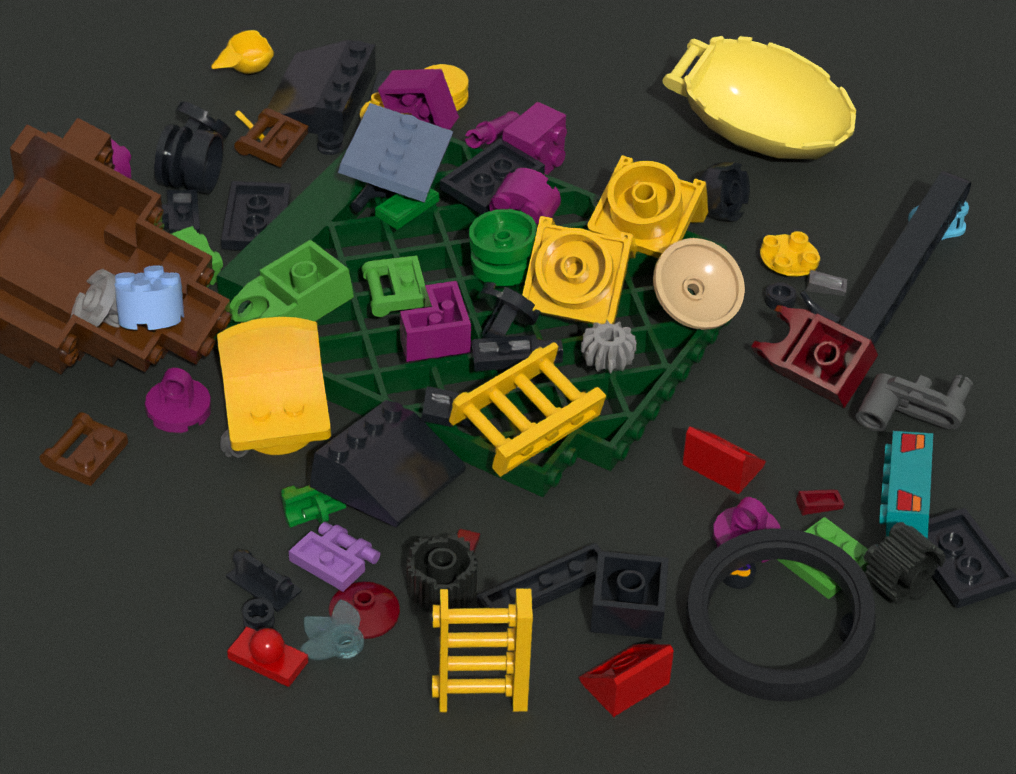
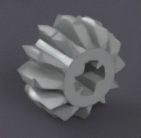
M606 320L605 324L594 322L593 327L587 328L583 335V342H581L582 357H585L588 366L595 365L597 372L607 369L611 374L615 368L623 371L626 365L632 364L637 343L635 336L631 333V328L622 327L621 322L616 324H610L608 320Z

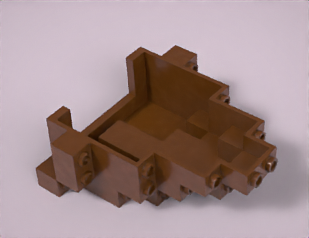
M79 118L75 120L63 138L49 131L45 134L27 124L10 147L14 180L0 198V353L29 369L37 361L59 374L63 373L67 365L71 367L76 360L81 361L85 353L112 367L119 358L145 373L151 363L156 365L160 359L165 357L169 350L197 365L202 356L207 357L211 353L216 342L214 337L219 329L224 331L232 318L230 300L207 288L215 273V270L212 269V256L163 230L162 216L164 209H162L161 195L115 171L111 135ZM148 266H163L164 272L180 274L184 318L181 317V322L176 325L148 330L147 324H137V330L122 326L116 328L103 321L96 327L74 314L71 317L72 308L79 292L86 294L91 286L86 281L97 270L105 269L114 275L125 272L137 274L144 273V268Z

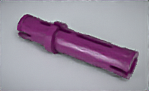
M509 111L494 120L479 123L475 129H471L466 133L465 136L469 137L465 139L467 145L471 148H478L485 143L491 144L495 142L499 136L503 135V129L516 120L519 114Z

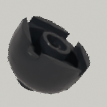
M718 162L706 168L700 176L699 180L706 182L707 215L711 218L722 221H737L743 216L744 212L739 211L742 204H748L750 182L747 171H741L740 166H743L741 163Z

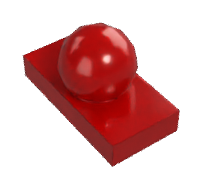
M246 627L227 650L229 660L287 687H290L308 664V654L286 645L282 635L275 629L270 628L256 631Z

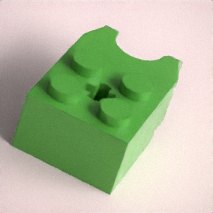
M309 240L260 269V276L248 282L239 294L234 297L230 303V313L232 314L231 319L235 322H247L269 317H296L316 321L354 298L349 269L312 240ZM250 300V305L243 313L238 314L240 304Z

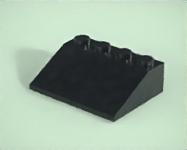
M345 40L295 53L267 108L308 125V133L319 134L324 129H335L345 136L376 72L375 44Z
M385 400L315 452L310 487L397 528L465 472L466 465L424 421H420L421 418L415 412L404 408L398 402Z

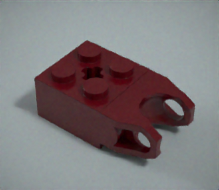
M777 305L774 311L777 313V317L789 326V334L779 343L754 341L751 346L754 353L768 361L781 376L845 408L878 356L872 341L819 314L815 315L805 309L787 308Z

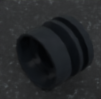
M175 124L165 126L160 135L155 154L154 170L157 184L167 187L171 185L178 189L186 184L188 190H197L200 193L210 194L218 182L223 162L224 150L221 134L199 129L193 135L192 129L186 126L182 128Z

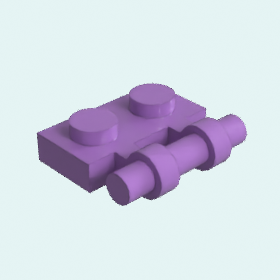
M323 522L318 529V533L322 537L310 531L289 550V561L343 592L365 572L364 560L376 564L381 555L379 551L372 548L370 542L362 538L357 540L348 535V531L338 524L332 526L327 522Z

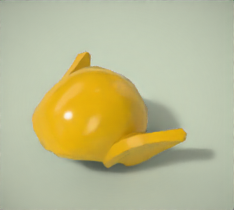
M243 31L234 35L229 40L226 48L220 53L211 65V68H234L243 74L258 73L269 65L274 56V51L268 44L267 39L262 37L258 31Z

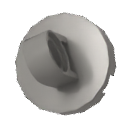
M105 269L97 270L86 281L91 284L86 294L79 292L72 308L71 317L74 314L96 327L103 321L110 326L119 328L114 285L115 275Z

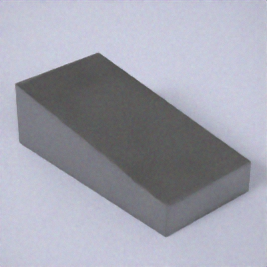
M810 270L807 277L806 291L845 296L847 279Z

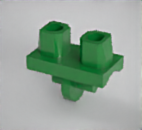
M293 485L281 491L285 519L290 528L313 519H317L320 524L328 522L329 514L346 508L345 503L311 488L310 485L300 489Z

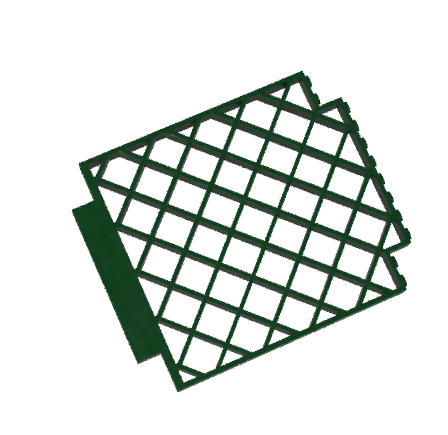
M452 137L441 164L449 163L460 167L482 152L483 149L471 148L466 142ZM347 149L217 274L218 294L228 298L231 303L248 282L260 276V269L305 242L312 240L323 250L329 249L331 256L349 269L354 298L315 322L317 326L352 321L355 332L319 337L321 364L363 358L366 370L334 375L322 369L326 400L363 417L385 400L393 401L388 399L387 394L423 389L427 386L445 390L443 385L484 379L485 382H488L508 370L474 371L472 353L439 359L428 358L422 359L420 362L379 368L375 356L403 352V347L400 341V325L369 330L366 328L364 319L376 317L373 315L370 306L372 301L371 292L355 293L353 283L367 281L363 277L362 266L369 261L417 256L422 272L445 269L449 279L424 282L425 285L457 281L471 323V341L473 339H484L482 337L483 330L494 310L476 313L472 302L482 301L478 295L485 282L478 279L476 275L462 276L460 266L471 265L469 238L450 241L447 232L469 229L473 221L482 214L464 203L440 207L434 204L396 230L375 216V208L397 193L375 185V191L386 192V197L373 198L360 212H356L352 209L351 203L364 189L366 182L338 173ZM454 170L437 172L431 189L439 193V198L452 197L440 189V180ZM544 174L548 178L546 183L552 189L556 186L561 197L560 206L554 216L576 214L588 219V221L557 226L588 230V222L601 196ZM367 207L371 209L372 217L356 219ZM686 231L683 239L698 238L708 240L727 250V246L690 231ZM433 234L436 243L397 249L394 240ZM382 242L384 251L346 257H344L342 251L344 247ZM636 251L635 259L629 258L616 318L630 317L634 328H631V333L635 336L637 343L635 354L645 353L650 366L623 371L612 370L611 374L607 369H602L598 372L596 370L597 374L568 379L581 393H588L594 388L599 387L605 393V400H608L613 414L597 416L539 452L538 454L555 451L543 467L531 463L528 459L501 477L492 468L496 447L484 435L473 437L458 430L457 424L450 427L430 422L425 423L463 462L540 497H544L551 487L555 488L559 484L564 470L568 466L572 467L578 457L610 472L618 461H624L631 444L641 439L650 420L654 421L660 412L662 404L672 399L676 386L680 381L684 382L687 379L692 365L695 362L699 363L706 347L709 344L713 345L723 325L707 330L690 328L678 321L651 325L646 313L663 311L664 308L656 296L654 285L635 288L631 277L654 274L659 258ZM381 275L380 279L387 278L388 275ZM525 282L513 286H495L494 289L503 292L505 287L522 295ZM391 287L383 288L384 296L393 295ZM688 288V291L692 295H695L694 291L691 288ZM250 300L240 304L238 314L244 312L250 305ZM406 310L390 311L388 315L398 314L400 311ZM540 314L534 325H526L513 320L505 335L524 332L525 335H536L537 339L543 340L539 330L577 324L581 336L558 339L562 341L563 362L554 365L559 367L586 362L585 357H582L581 342H583L585 330L592 328L593 324ZM231 319L226 329L244 322H235ZM730 321L724 324V326H728ZM216 334V336L214 337L216 342L213 349L219 351ZM685 346L671 364L667 362L662 350ZM543 372L540 373L543 383L534 385L556 408H564L570 404L571 401ZM518 387L505 394L522 414L540 411ZM648 393L635 411L631 412L624 397ZM493 402L480 409V412L487 419H499L503 430L501 434L506 439H513L522 433ZM423 403L402 405L404 408L415 412L421 418Z

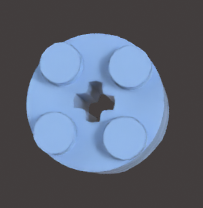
M148 266L144 268V273L134 274L125 272L115 275L114 285L120 326L137 330V324H147L148 330L176 325L181 322V317L184 318L182 284L179 273L164 272L163 266Z

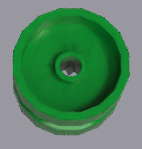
M497 209L486 212L473 221L469 227L472 271L478 279L483 282L496 283V286H513L526 281L537 232V224L531 216L513 209Z

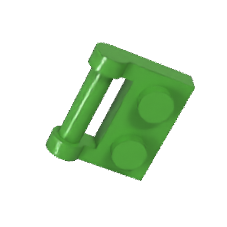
M417 256L366 262L362 266L363 277L368 280L372 301L370 306L374 316L384 317L390 311L425 307V283ZM381 275H388L393 295L384 296L380 281Z

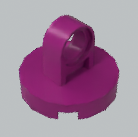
M170 368L164 373L161 382L153 386L146 395V415L153 420L154 426L160 430L183 433L188 431V426L199 423L200 426L205 423L211 413V396L207 388L200 382L192 380L188 372L180 368Z
M745 497L737 506L728 508L717 516L713 525L712 537L717 547H719L728 540L745 533L781 528L775 517L767 512L765 506L760 501L752 497Z

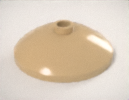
M698 238L680 240L669 246L662 253L654 269V289L660 304L673 319L687 327L701 330L720 327L730 321L742 305L745 293L742 272L734 258L725 249L711 241ZM688 288H691L694 291L695 295H692L688 291Z

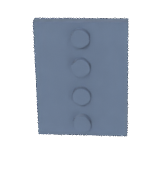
M370 103L341 161L338 173L425 203L451 141L453 131L419 120L413 115H404Z

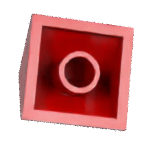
M689 426L686 432L683 465L737 494H740L766 463L764 459L712 432Z
M634 644L583 674L579 679L581 684L598 702L615 717L670 683L674 650L671 644Z

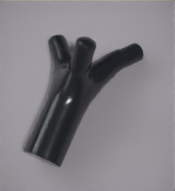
M366 183L364 189L351 203V207L356 212H360L371 199L386 197V192L375 191L374 185Z
M804 290L800 292L803 301L811 313L819 314L840 324V317L820 307Z

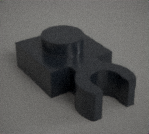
M427 386L420 421L453 427L449 419L453 407L452 403L459 393ZM468 417L460 421L467 427H476Z

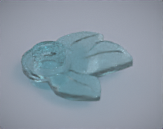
M339 600L334 607L332 617H305V632L310 640L303 644L300 651L308 654V658L313 660H325L333 656L349 659L358 655L364 647V637L359 630L361 617L358 611L350 603ZM347 641H350V642H351V643H349V644H347V645H342L344 642H347Z

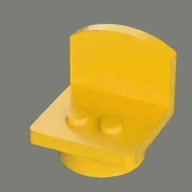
M622 155L588 222V231L618 238L620 232L633 234L638 252L659 258L669 246L683 239L690 222H704L708 214L706 182L694 179L693 183L678 179L677 175L669 167L654 161H638L633 163L632 158Z
M540 216L522 294L535 304L532 311L537 309L544 315L594 324V322L605 324L606 320L610 324H614L629 258L635 259L637 251L634 235L620 232L618 238L593 233L581 228L557 226L553 218Z
M296 317L261 318L234 325L217 334L232 450L254 449L264 454L284 455L298 451L309 442L327 440L331 437L318 329L315 321Z

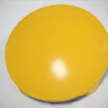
M795 231L791 235H767L763 239L760 256L762 261L773 271L787 276H805L810 273V270L815 271L818 268L820 255L817 249L808 242V236L805 233Z

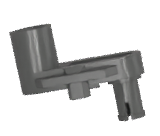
M880 373L876 375L856 414V419L865 428L881 432L885 430L894 410L936 426L946 429H957L966 414V408L963 403L973 387V382L968 377H965L961 385L960 381L963 375H955L945 396L943 393L929 389L932 381L930 378L922 375L917 376L913 383L900 377Z

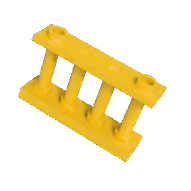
M555 342L545 348L539 347L535 349L525 360L473 391L461 393L452 403L453 407L449 422L454 426L468 417L496 447L492 468L500 477L596 418L601 413L606 398L605 393L599 387L594 388L588 393H581L554 365L559 347ZM543 372L571 403L564 408H556L530 379ZM518 387L546 416V419L538 424L535 422L531 423L505 394ZM493 402L522 433L513 439H506L480 412V409Z
M440 589V605H433V628H440L439 675H432V698H439L440 712H447V694L505 693V697H512L513 711L528 710L533 623L531 589H516L515 604H508V608L448 609V589ZM508 623L509 627H514L507 628V632L448 633V624ZM507 647V651H513L506 652V655L448 656V648ZM506 670V674H512L505 675V678L448 679V671Z

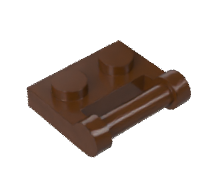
M265 108L258 115V121L245 136H241L234 146L241 155L251 154L281 168L308 135L309 126L272 109ZM273 126L261 142L256 141L267 127Z
M79 412L73 418L72 426L52 448H46L39 456V459L46 468L92 486L127 446L128 437L127 434L93 421L88 414ZM82 433L88 435L68 459L62 457Z

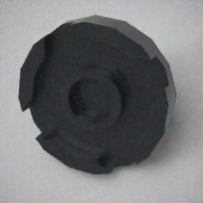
M180 101L175 110V113L187 122L185 126L192 129L193 135L199 129L220 133L225 141L231 131V128L220 119L216 121L208 115L209 112L189 102Z
M485 282L478 296L494 311L483 330V338L504 337L513 320L526 325H534L541 311L537 309L532 311L535 306L533 302L512 289L505 287L503 292L494 289L496 283Z

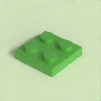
M823 517L804 531L834 543L849 554L858 563L863 572L867 570L866 566L869 564L864 561L863 557L868 549L826 517ZM777 559L828 599L842 590L828 575L812 566L796 561Z

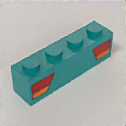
M893 431L892 444H885L879 524L886 525V536L888 537L891 528L896 523L904 522L906 525L914 527L928 539L933 433Z

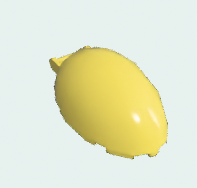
M723 36L713 37L708 45L697 39H691L687 44L686 52L670 74H666L662 80L668 89L687 97L692 110L710 129L737 147L771 157L819 159L843 146L854 133L856 109L846 90L842 86L838 88L830 80V75L818 65L788 48L770 42L768 45L752 41L751 37L739 36L738 40L724 39ZM695 57H700V59L695 64V66L688 74V76L686 75L684 79H682L681 77L684 75V73L691 65Z

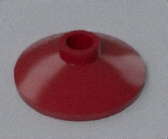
M357 582L351 584L344 592L339 590L333 596L329 605V616L334 627L344 635L356 639H371L384 635L395 626L400 615V605L395 594L387 587L373 582Z

